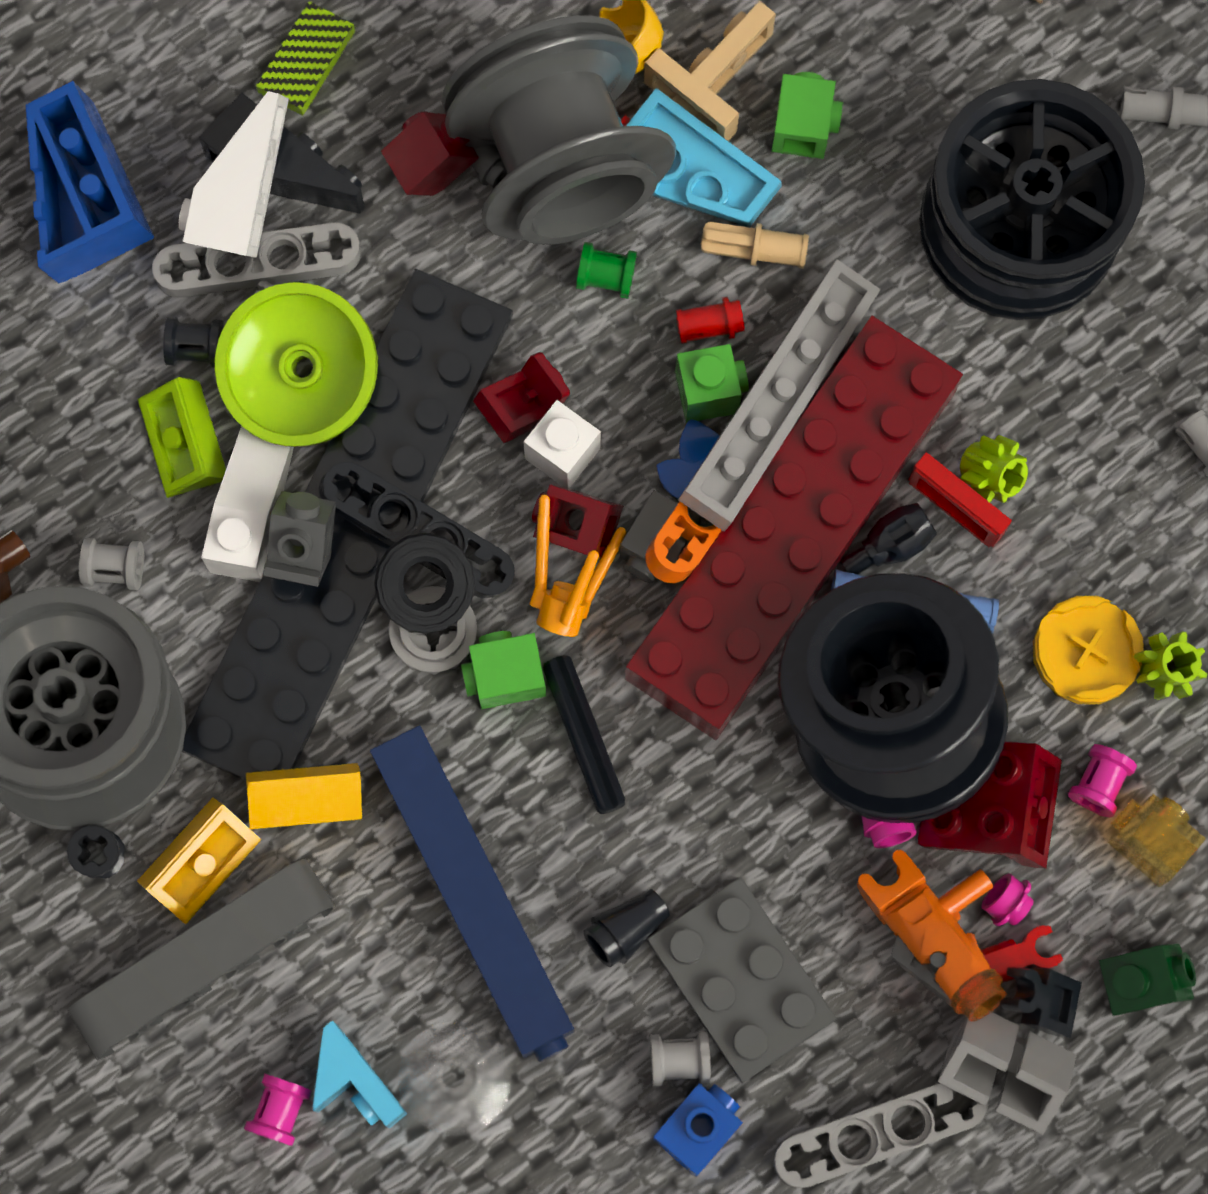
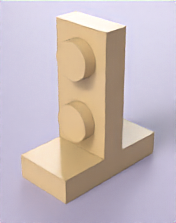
M761 1L748 14L743 11L739 12L727 25L723 33L725 38L714 50H711L709 47L705 48L695 58L689 72L658 48L645 62L644 83L653 91L656 88L729 141L737 133L739 112L716 94L773 35L776 13Z

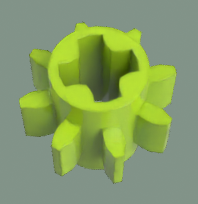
M983 435L980 438V442L971 444L963 453L960 461V472L962 475L960 479L971 485V488L988 502L995 499L1005 503L1007 502V497L1015 496L1025 485L1028 476L1027 458L1016 454L1019 448L1018 442L998 435L995 440Z
M1184 631L1172 635L1169 641L1162 632L1148 637L1152 650H1145L1134 655V658L1142 663L1140 668L1141 675L1136 679L1137 683H1146L1154 688V699L1156 700L1169 697L1172 691L1178 699L1193 695L1189 682L1207 677V673L1201 670L1200 656L1205 652L1204 648L1196 649L1193 645L1187 643V632ZM1173 660L1176 668L1169 671L1167 663Z

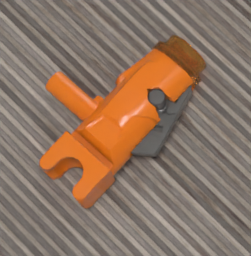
M896 850L892 858L897 865L896 871L899 879L894 884L889 886L880 885L871 875L866 873L860 875L857 881V886L863 899L883 925L887 924L897 937L892 949L893 961L925 985L928 990L946 1004H949L957 1014H965L970 1021L984 1018L1000 1005V1001L1006 997V991L1001 986L1002 977L995 969H991L985 960L973 933H965L958 921L961 919L959 912L993 888L992 882L985 872L979 869L938 898L927 885L923 873L903 850Z

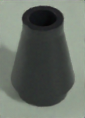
M649 889L637 898L592 917V925L584 930V937L594 954L607 967H612L617 962L626 964L654 930L670 917V912L662 898L654 890Z

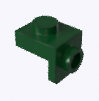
M1179 944L1159 945L1099 960L1113 1016L1194 999L1192 987L1196 985L1195 969L1189 955L1182 953Z

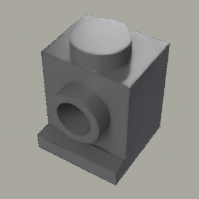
M281 491L271 512L267 561L264 565L263 576L318 587L331 557L335 501L320 499L307 492L290 493Z

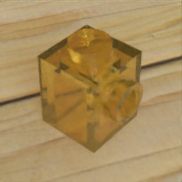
M1152 794L1140 805L1134 799H1131L1110 823L1118 831L1108 843L1158 887H1161L1172 880L1206 838L1187 823L1190 820V816L1179 804L1170 798L1163 797L1159 799L1155 794Z

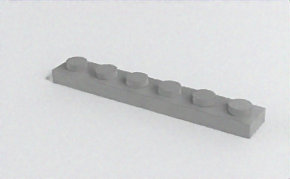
M836 259L678 500L722 531H725L730 526L881 289Z

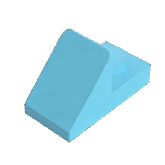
M332 1020L323 1028L313 1111L319 1113L349 1087L354 1085L358 1093L351 1098V1101L370 1125H374L381 1119L386 1127L391 1128L408 1113L340 1027Z

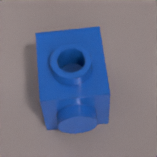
M698 1084L652 1139L694 1177H697L742 1125L743 1122L734 1115L740 1106L716 1084L709 1091Z

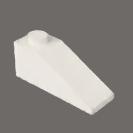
M268 91L195 185L191 199L186 198L184 200L179 215V229L185 231L183 242L257 258L289 98L279 93Z
M241 426L213 506L201 557L210 573L261 582L264 565L267 561L271 512L281 491L285 489L294 447L282 446L262 440Z

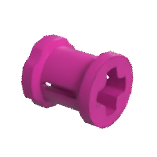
M1094 744L1088 753L1091 760L1078 786H1071L1068 797L1074 803L1100 816L1110 818L1114 817L1117 811V806L1114 804L1126 777L1134 774L1137 764L1128 756L1110 747Z
M264 1074L262 1084L265 1086L254 1119L246 1121L244 1130L288 1146H293L295 1137L291 1134L303 1100H308L312 1091L286 1080Z

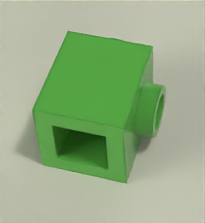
M799 72L795 75L783 74L772 152L824 159L829 133H839L843 102L833 101L836 81L824 80L822 76L812 72Z
M731 344L677 354L675 376L685 422L687 423L691 419L701 421L733 415L740 406L742 393L749 392V385L744 361H734Z
M498 631L481 636L479 638L480 644L469 646L472 662L461 664L467 697L478 695L481 709L546 697V686L535 633L512 637L510 631Z

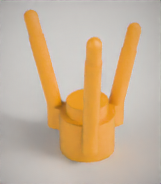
M542 495L539 498L535 588L530 605L540 609L536 621L538 626L558 635L575 637L579 633L582 620L587 618L592 600L619 551L618 549L626 536V529L619 527L615 531L597 566L599 553L596 550L588 553L575 585L556 581L552 589L549 590L547 589L550 498L547 495Z

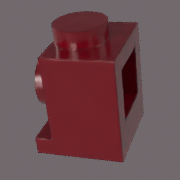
M549 484L547 493L542 492L535 503L532 522L537 524L540 496L547 495L550 498L549 542L588 555L592 550H596L599 553V557H602L617 529L624 506L562 485ZM577 509L581 510L585 515L579 530L573 529L569 524L571 513ZM537 525L533 535L535 538H537Z

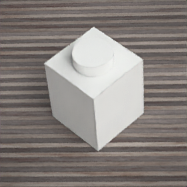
M556 400L524 440L525 460L558 484L570 488L600 450L601 431Z

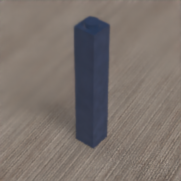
M419 725L371 749L370 753L523 1059L535 1054L538 1062H542L564 1051L569 1047L565 1037L574 1033V1027L422 727Z

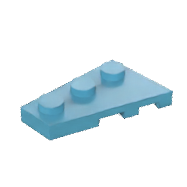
M657 88L626 125L660 129L669 134L676 144L674 162L664 178L657 184L653 196L750 227L782 187L781 180Z

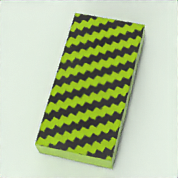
M308 1L257 83L258 93L265 96L270 91L289 98L287 108L303 116L355 33L354 24Z

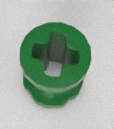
M584 242L576 289L584 291L587 286L617 291L620 294V298L629 299L637 252L629 250L626 255L594 249L593 243Z

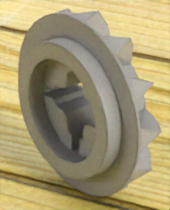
M438 586L423 587L407 594V597L416 604H432L441 598L445 588ZM469 606L462 618L449 626V629H457V631H449V634L440 635L439 644L436 645V651L432 652L431 645H429L426 636L418 635L417 632L409 633L408 630H405L391 620L389 622V638L395 654L412 670L429 672L436 675L442 671L456 669L470 654L469 646L474 645L478 631L474 612L471 606Z

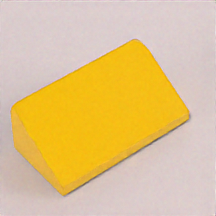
M358 763L245 773L250 829L362 819L361 776Z
M212 797L137 882L184 924H187L262 839L222 803Z

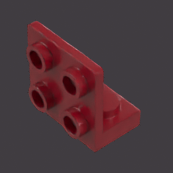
M1005 742L999 761L991 776L974 796L952 811L933 819L921 821L918 844L928 849L1005 855L1023 866L1046 869L1062 760L1036 743Z

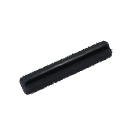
M563 655L552 658L544 663V674L596 810L600 814L611 813L625 805V796L571 657Z

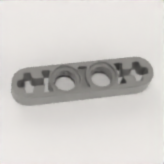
M326 223L262 232L257 258L242 255L246 259L245 267L242 272L232 277L223 276L216 270L219 258L230 252L189 243L175 244L163 248L153 260L152 272L158 287L165 294L171 297H189L258 287L261 280L267 281L270 284H281L349 273L357 266L361 258V247L356 232L350 226L343 223ZM334 238H340L343 246H351V248L343 250V258L339 260H333L330 252L313 253L316 264L308 265V253L304 242L312 241L314 251L330 248V240ZM282 245L294 247L299 252L297 262L287 269L273 267L269 263V256L276 247ZM206 255L205 264L210 279L202 280L200 269L184 272L182 276L183 281L173 282L170 274H164V272L172 270V262L176 260H182L184 267L188 269L201 267L198 257Z
M939 1083L789 1137L781 1142L775 1151L773 1159L774 1170L779 1179L790 1187H810L971 1129L981 1123L986 1116L989 1105L988 1101L986 1105L976 1101V1105L969 1108L970 1118L968 1120H963L959 1112L940 1117L939 1120L945 1126V1129L936 1132L933 1113L923 1099L926 1096L933 1095L934 1107L950 1102L953 1099L952 1089ZM900 1107H913L922 1116V1131L913 1140L901 1139L892 1129V1115ZM851 1125L865 1130L870 1141L869 1150L865 1156L855 1160L845 1157L840 1152L837 1144L838 1135L841 1130ZM823 1133L827 1134L828 1151L837 1163L838 1168L828 1171L827 1161L823 1159L808 1166L810 1176L805 1179H801L797 1171H786L784 1161L791 1158L790 1147L799 1145L803 1153L822 1148L816 1140V1136Z

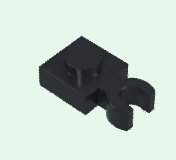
M1008 967L1006 975L1015 979L1017 991L1013 999L1001 997L1000 1005L1002 1008L1008 1011L1022 1012L1020 1023L1050 1035L1071 1038L1082 982L1051 969Z

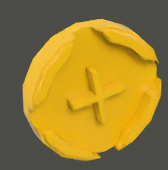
M1075 596L1056 604L1040 621L1033 639V662L1042 681L1057 696L1076 704H1102L1119 697L1135 681L1142 663L1138 662L1134 655L1144 651L1143 637L1134 618L1124 609L1120 610L1116 605L1111 604L1110 600L1100 596Z

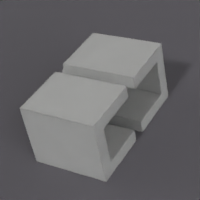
M972 1003L948 1046L938 1082L986 1105L991 1095L997 1068L1004 1072L1007 1070L995 1111L1043 1135L1069 1092L1077 1055L1032 1032H1029L1026 1039L1017 1036L1019 1025Z

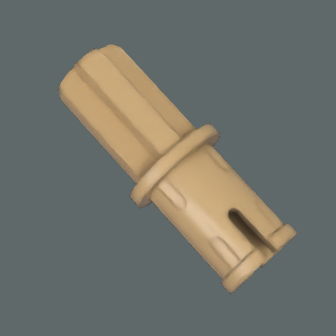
M707 222L703 228L701 249L704 253L750 259V265L756 266L757 261L804 268L809 235L764 230L760 223H756V228Z

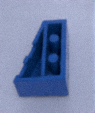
M71 81L26 104L30 169L34 172L36 201L33 202L34 218L38 221L40 250H37L38 267L60 284L155 238L96 105L74 81Z

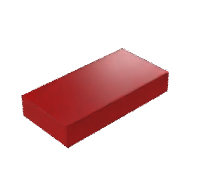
M927 452L915 464L908 479L910 481L909 484L987 547H994L1005 534L1012 520Z

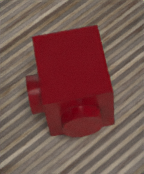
M423 111L411 116L403 123V131L381 150V153L407 195L434 196L442 192L479 159L474 148L464 146L470 141L469 139L461 137L453 139L447 134L445 126L446 114Z

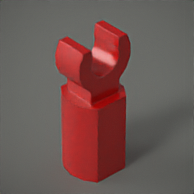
M1042 925L1033 928L1024 936L1022 942L1018 944L1013 939H1008L980 949L992 969L990 974L994 978L986 989L1013 980V977L1006 975L1008 967L1026 968L1030 966L1051 969L1062 962L1061 954L1044 958L1035 950L1037 939L1052 933L1051 926Z

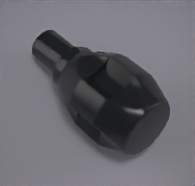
M918 503L901 506L880 518L868 533V538L861 542L863 546L840 561L847 572L857 575L874 564L878 568L884 563L885 565L907 561L924 550L937 535V532Z

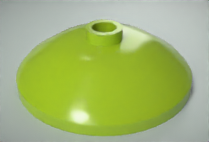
M309 283L277 284L249 297L232 313L226 322L216 348V382L221 398L230 414L251 434L262 440L282 446L306 447L316 445L343 433L365 410L373 394L377 379L378 357L376 345L369 326L362 315L340 295L324 287ZM309 358L313 365L312 372L309 376L301 378L296 372V366L301 359Z

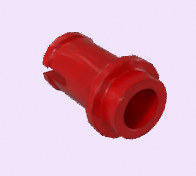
M728 296L722 297V303L675 310L681 344L722 335H728L729 340L735 339V333L745 332L740 301L729 302Z

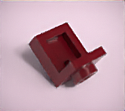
M538 352L529 357L521 371L481 389L473 402L502 442L506 443L533 430L556 400L564 404L570 395V390L564 383L560 372L550 364L542 352Z

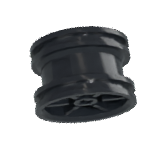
M1045 79L1013 81L991 88L967 103L952 120L941 141L934 161L933 172L922 198L919 217L921 243L931 269L944 286L960 300L991 316L1013 320L1042 319L1067 311L1091 295L1106 277L1142 207L1145 175L1142 155L1132 132L1116 111L1094 94L1063 82ZM1010 149L1013 153V161L1010 163L1011 159L996 150ZM1047 154L1065 162L1064 166L1056 167L1047 160ZM971 189L979 190L981 195L985 197V202L977 206L972 205L967 199V191ZM1031 189L1039 191L1036 196L1029 195L1028 192ZM1079 195H1089L1094 199L1095 205L1092 208L1076 197ZM996 237L1002 243L1012 248L1009 250L998 249L994 246L992 239ZM1054 238H1059L1065 242L1067 249L1061 253H1053L1047 249L1046 245L1053 241Z

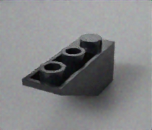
M241 92L199 136L204 154L210 161H215L259 102L256 104ZM283 126L270 194L360 214L365 209L361 191L363 186L360 180L345 166L338 165L335 169L321 157L323 152L320 147L306 134L299 132L295 136Z

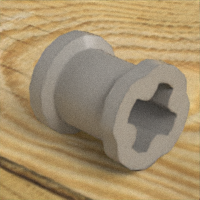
M85 538L81 546L79 559L80 583H82L83 587H92L95 582L126 584L129 590H139L142 583L145 558L143 543L141 541H132L129 546L98 544L95 538Z
M699 1032L697 1038L662 1040L659 1034H650L653 1087L662 1086L664 1080L699 1079L701 1084H710L711 1065L708 1032Z

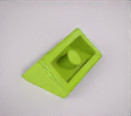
M177 377L138 398L166 497L170 498L222 482L226 467L200 381Z

